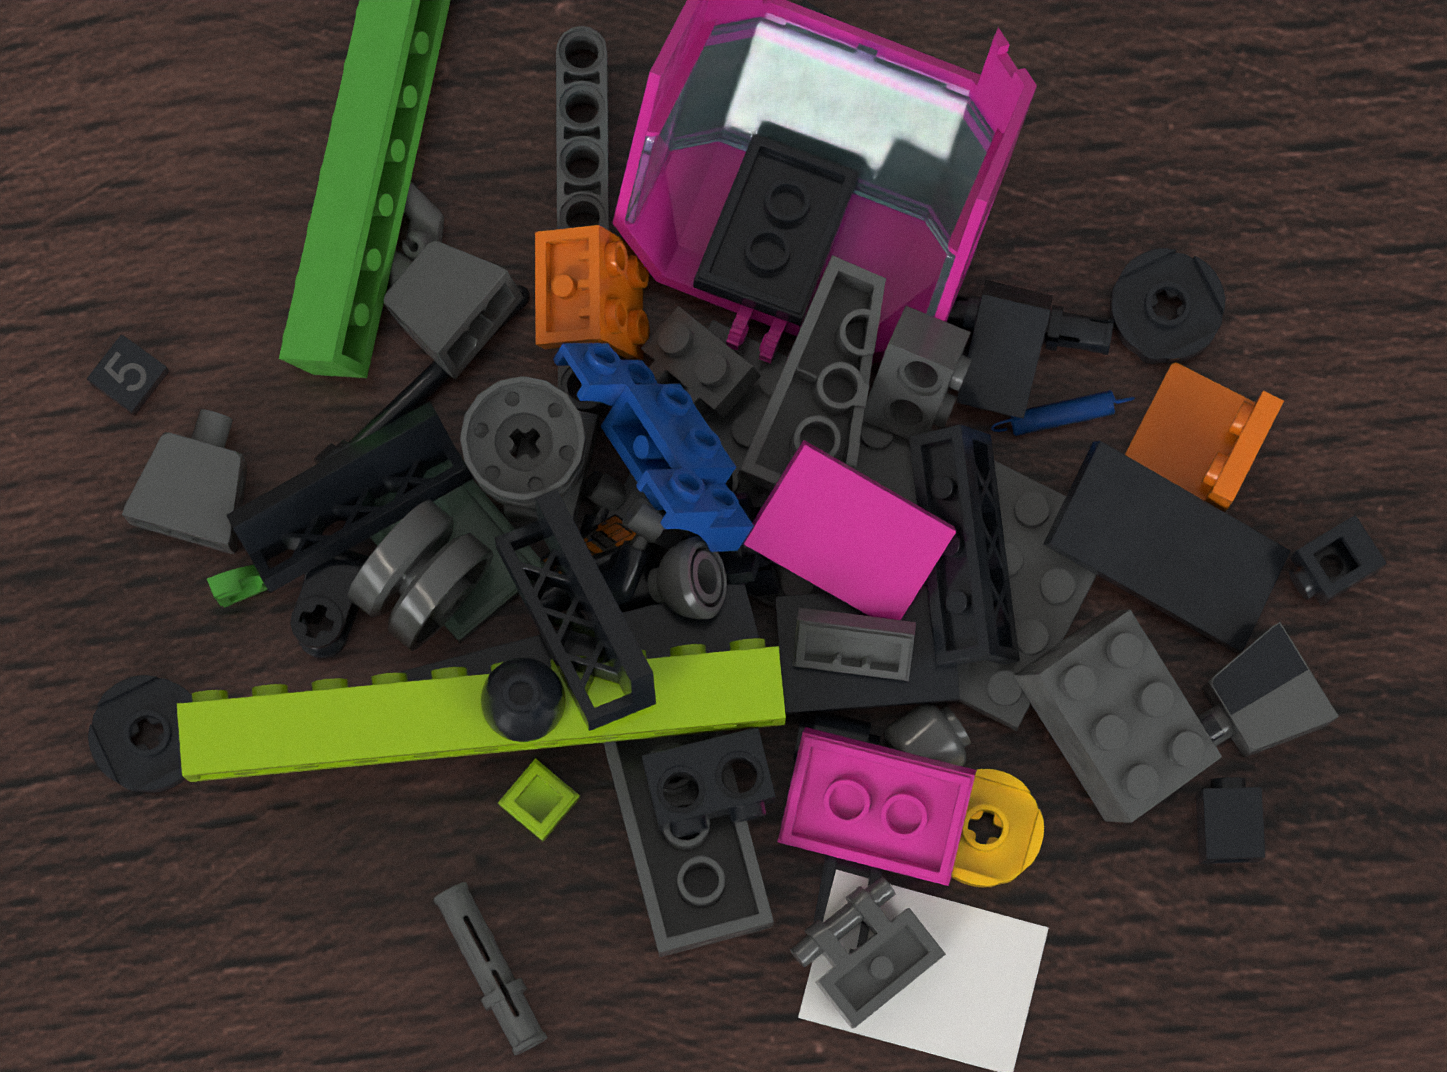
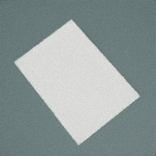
M836 870L823 922L848 903L846 896L857 887L861 886L863 889H866L869 878ZM891 885L896 895L883 904L880 909L891 921L905 909L910 908L946 955L856 1028L852 1029L815 983L833 966L822 954L812 962L798 1018L993 1071L1013 1072L1049 928ZM861 923L839 940L848 953L850 949H857ZM870 929L867 940L874 935Z

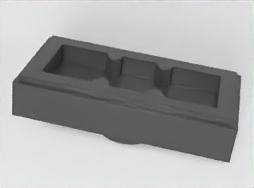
M799 607L792 666L909 681L916 622Z

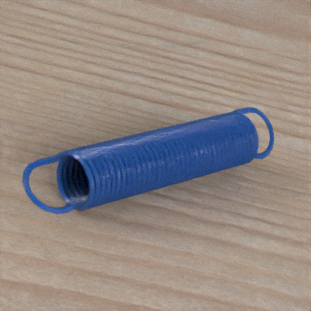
M1109 390L1070 400H1062L1048 405L1031 407V409H1026L1024 419L1011 416V419L992 425L991 430L995 432L1006 431L1007 428L994 429V427L1011 422L1013 433L1017 437L1020 434L1025 435L1034 431L1039 432L1048 428L1053 429L1056 426L1061 427L1062 425H1070V423L1075 424L1084 420L1089 421L1092 418L1097 419L1098 417H1106V415L1111 416L1115 414L1113 402L1117 404L1134 400L1135 397L1115 400L1113 392Z

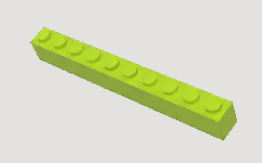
M743 639L730 642V651L706 653L705 645L690 644L670 648V657L650 659L646 658V651L642 650L653 671L656 704L591 731L588 730L553 659H551V668L559 676L565 690L564 713L557 726L550 733L540 739L529 742L508 740L497 734L489 726L481 708V693L489 674L468 676L467 668L465 667L435 669L431 671L432 679L409 682L407 673L379 674L371 677L372 685L348 687L347 679H323L312 682V691L288 693V685L285 684L261 685L252 688V697L228 699L227 690L199 691L192 693V702L177 704L182 776L189 782L781 726L785 725L786 715L779 646L766 647L765 639ZM502 663L491 665V672ZM576 671L581 680L584 673ZM598 677L594 678L587 693L594 708L625 696L618 683Z

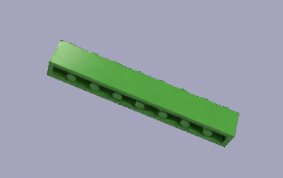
M359 0L279 359L313 375L367 378L383 308V300L387 290L450 0Z

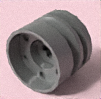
M525 376L500 380L478 394L464 416L460 436L464 461L483 492L504 506L525 510L536 508L535 497L555 489L558 490L562 498L571 492L584 472L588 446L581 415L568 395L546 380ZM519 435L527 440L534 435L538 436L539 438L535 443L539 452L538 456L531 459L528 455L524 454L518 459L514 458L513 456L517 452L513 442L514 439Z

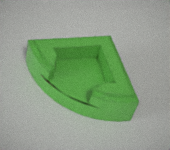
M254 565L240 567L207 578L214 598L224 608L268 590Z

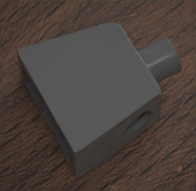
M439 241L428 243L414 261L399 251L395 252L388 285L391 288L385 294L383 303L402 329L449 376L456 380L524 297L508 271L501 266Z
M201 409L191 438L170 432L163 433L124 506L122 515L130 525L235 554L238 536L226 515L243 505L247 462L241 453L225 448L233 419L214 411Z

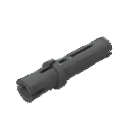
M463 882L440 893L433 901L435 905H438L461 953L465 957L484 994L480 1001L486 1011H493L513 1048L512 1052L516 1056L537 1046L548 1037L542 1031L523 994L527 990L523 979H515L495 941L494 935L472 898L467 883ZM464 921H467V923H468V925H469V927H470L472 933L474 934V936H475V938H476V940H477V942H478V944H479V946H480L482 952L484 953V955H485V957H486V959H487L488 962H486V961L484 960V958H483V956H482V954H481V952H480L478 946L476 945V943H475V941H474V939H473V937H472V935H471V933H470V931H469V929H468V927H467V925L465 924ZM493 975L496 976V978H497V980H498V982H499V984H500V986H501V988H502V990H503V993H502L500 987L497 985V983H496V981H495ZM505 997H506L507 1001H509V1003H510V1005H511V1007H512V1009H513V1011L515 1012V1014H516L517 1017H515V1016L513 1015V1013H512V1011H511L509 1005L507 1004V1002H506V1000H505Z

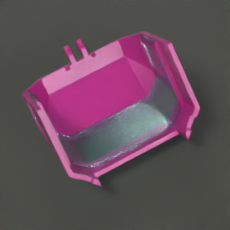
M687 0L650 70L612 223L656 282L737 313L726 340V345L730 348L738 350L739 346L744 343L751 319L771 326L769 332L764 335L759 348V359L771 364L784 332L797 336L801 326L693 287L695 275L753 133L860 171L859 181L815 292L832 255L886 278L872 364L881 362L905 306L947 322L968 272L1037 85L1026 68L1018 70L1007 53L1010 44L999 27L993 38L982 73L979 75L787 0Z

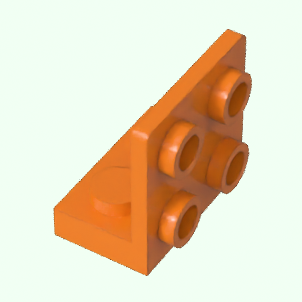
M600 225L535 232V330L537 346L543 349L560 348L563 343H608L618 355L628 360H643L641 347L649 339L650 333L648 317L643 310V288H646L648 285L649 271L624 239Z
M1173 363L1167 371L1125 455L1221 511L1226 512L1236 497L1284 401L1263 390L1256 402H1253L1179 363Z

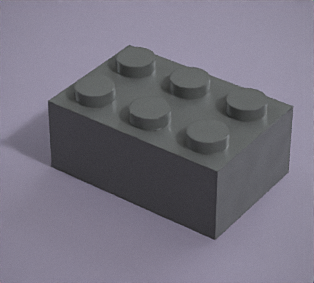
M1130 609L1102 612L1013 675L1105 821L1132 823L1222 757Z

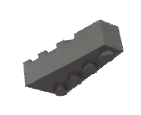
M832 255L737 477L772 491L803 440L855 469L886 278Z

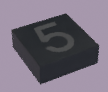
M121 334L87 377V380L91 385L135 416L168 374L169 370L164 364Z

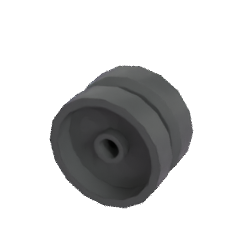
M430 499L420 503L411 510L382 540L358 572L347 594L349 600L371 618L385 614L393 609L388 621V631L411 651L420 648L432 638L455 614L479 583L494 556L493 551L471 533L453 538L449 542L453 532V519Z

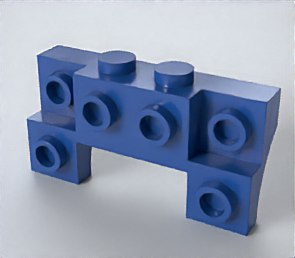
M563 343L553 358L557 366L571 367L582 384L576 394L580 401H595L612 406L601 424V428L637 481L636 487L638 490L645 493L655 510L666 511L665 516L660 522L663 528L688 530L698 534L705 541L710 552L738 551L754 525L740 506L735 494L725 484L736 466L721 445L719 437L710 429L693 404L689 393L683 389L681 384H658L653 372L645 365L643 360H620L618 354L608 343Z

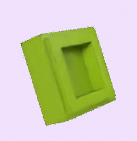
M535 758L498 804L543 842L580 799V795Z

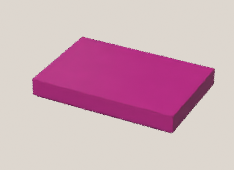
M803 440L752 522L754 527L743 544L871 617L901 620L955 535L956 530L954 526Z
M805 727L802 732L778 843L949 886L977 770Z

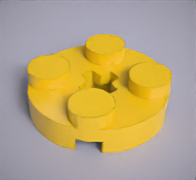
M977 769L951 876L953 879L974 887H993L1013 881L1035 860L1043 841L1044 820L1036 800L1031 796L1030 791L1022 781L1003 771ZM983 812L994 815L993 825L1001 828L1000 837H990L986 844L976 842V833L968 829L969 820H979Z

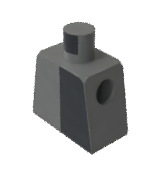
M1281 622L1272 626L1202 687L1204 695L1212 708L1197 716L1215 746L1231 738L1243 757L1251 756L1322 729L1339 717Z

